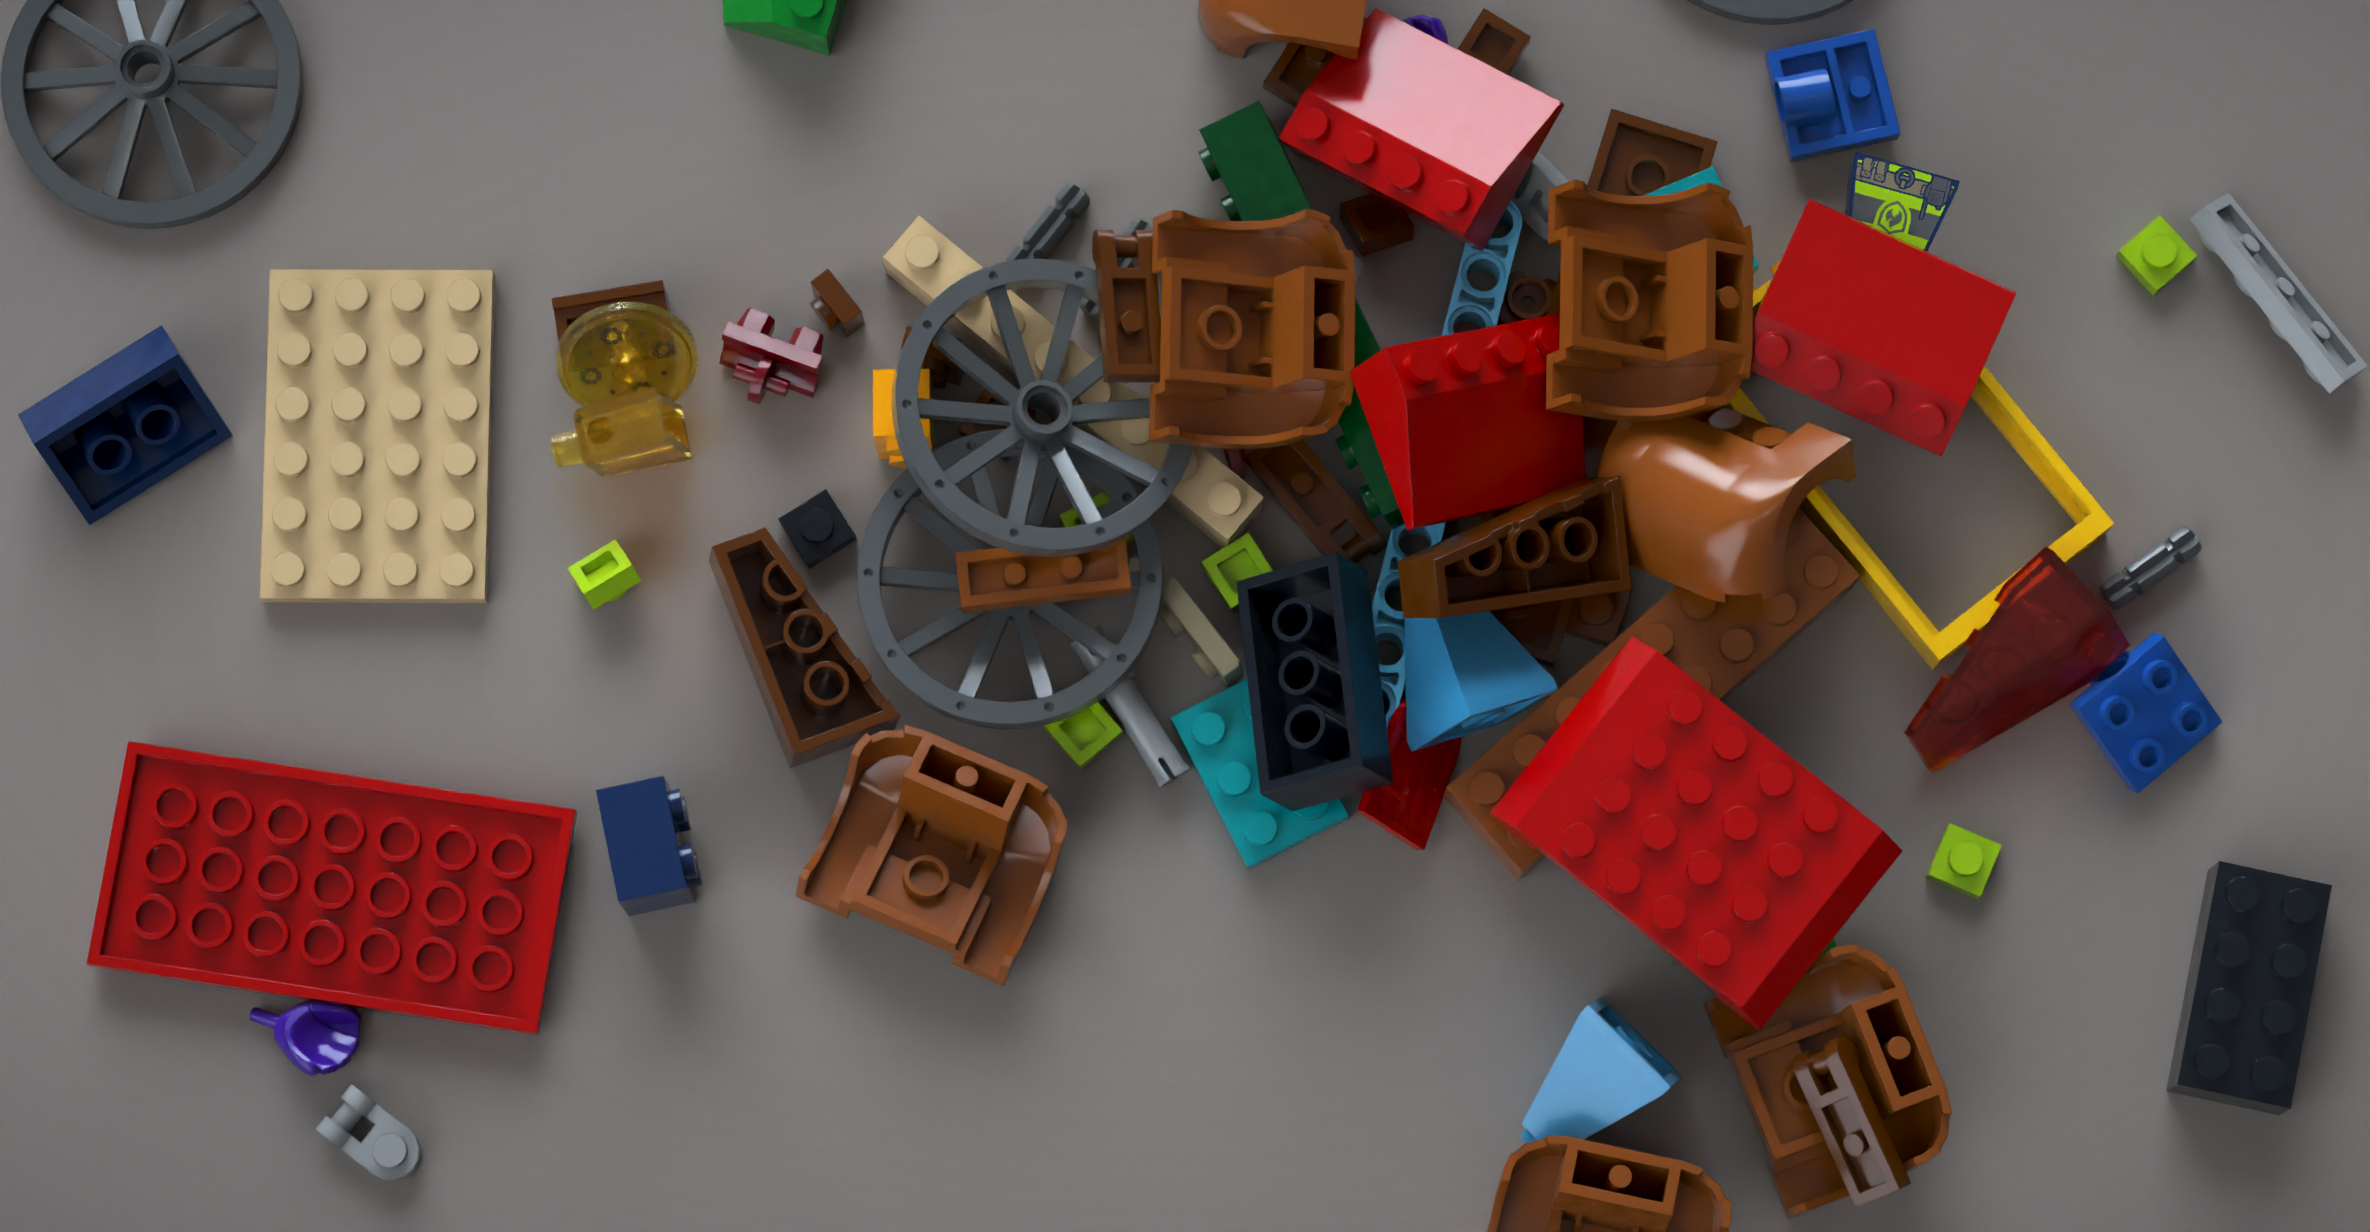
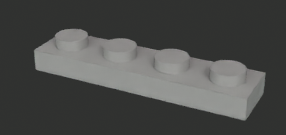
M2229 193L2205 205L2190 218V221L2198 229L2203 244L2210 251L2218 254L2234 274V280L2239 289L2255 300L2267 315L2272 330L2291 345L2303 360L2304 368L2308 375L2315 382L2322 384L2329 394L2355 378L2368 367Z

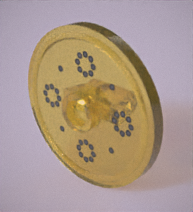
M640 302L612 303L586 312L565 330L556 351L557 374L565 391L582 406L610 416H639L655 412L670 405L689 388L695 377L698 363L695 339L684 322L661 307Z

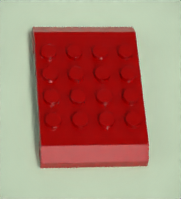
M1633 636L1489 813V816L1534 851L1536 848L1711 988L1715 992V997L1758 1031L1762 1029L1902 852L1884 830L1659 651Z

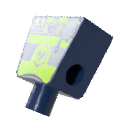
M1856 152L1848 173L1844 214L1922 250L1928 251L1953 200L1960 181Z

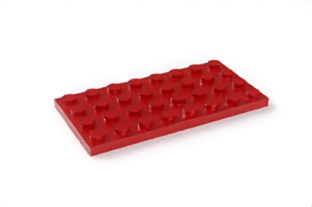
M128 741L86 964L96 968L304 1000H319L356 1008L539 1035L577 811L570 808Z

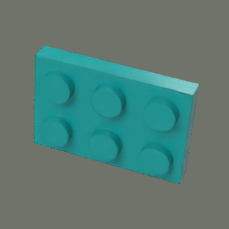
M1247 679L1170 717V722L1247 870L1348 819L1349 815L1340 798L1300 810L1290 811L1260 794Z

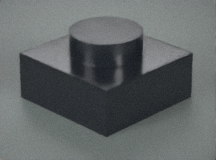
M826 489L778 518L781 526L809 569L857 540L856 535Z

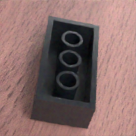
M1334 552L1237 581L1260 794L1290 811H1296L1393 784L1368 571L1338 552Z
M2219 861L2208 870L2166 1091L2280 1115L2291 1109L2332 885Z

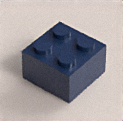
M659 776L596 790L618 902L628 916L695 902L693 887L702 885V878L696 852H693L691 844L684 845L681 832L691 830L686 801L681 796L680 789L671 790L665 777Z

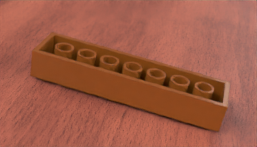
M1799 507L1789 526L1786 540L1785 566L1787 590L1768 601L1762 598V593L1751 595H1728L1727 603H1722L1675 586L1446 786L1444 798L1518 881L1546 856L1536 848L1534 851L1489 816V813L1632 636L1659 651L1723 702L1854 587L1860 574Z

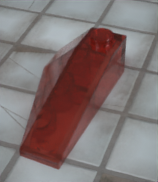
M2047 546L2004 584L1994 599L2000 605L1983 631L1980 632L1974 628L1964 643L1970 648L1953 675L1948 674L1940 678L1905 730V735L1924 765L1933 773L2087 685L2130 646L2109 609L2060 557Z

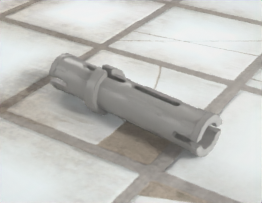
M1098 626L1093 629L1094 631L1105 637L1101 626ZM1073 641L1070 644L1071 649L1076 652L1089 674L1105 661L1077 641ZM1132 669L1128 676L1104 698L1155 777L1159 788H1162L1175 781L1164 760L1175 777H1181L1190 770V767L1184 762L1133 682L1137 676Z

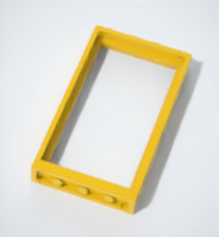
M1780 260L1769 270L1773 275ZM1771 279L1758 289L1753 285V318ZM1985 366L1971 397L2077 525L1939 632L1819 485L1810 491L1799 506L1811 522L1860 574L1858 578L1932 670L2101 539L2115 524ZM1738 388L1736 395L1728 401L1729 404L1724 406L1769 424L1740 388Z

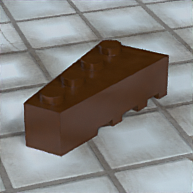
M1620 476L1581 478L1397 561L1403 618H1443L1632 590Z
M764 527L712 546L709 564L789 767H795L857 744L866 732L871 736L880 731L895 730L900 718L899 713L889 699L886 700L861 660L854 656L839 635L836 625L807 590V585L767 529Z

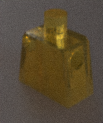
M656 387L576 409L573 413L576 430L552 435L550 438L553 458L558 468L583 463L584 466L602 477L692 459L682 405Z

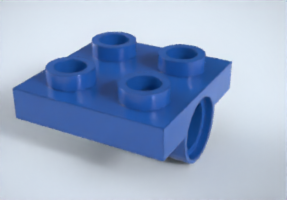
M1875 29L1766 52L1764 58L1790 162L1897 140L1901 133Z
M2156 633L2149 636L2132 652H2115L2099 661L2088 674L2087 681L2091 686L2069 704L2126 787L2136 793L2142 791L2222 723V720L2165 637Z

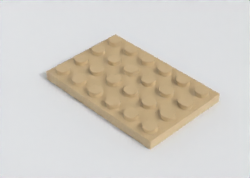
M270 269L260 600L262 602L487 603L495 274L493 270Z

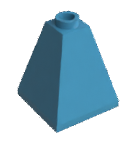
M1490 611L1443 618H1404L1407 743L1411 752L1496 727L1558 690L1554 678Z
M1601 996L1587 1005L1579 1014L1522 1122L1526 1129L1520 1135L1525 1143L1544 1139L1546 1135L1569 1136L1585 1140L1662 1096L1683 1076Z

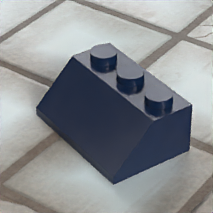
M162 325L18 414L34 446L89 525L233 436Z

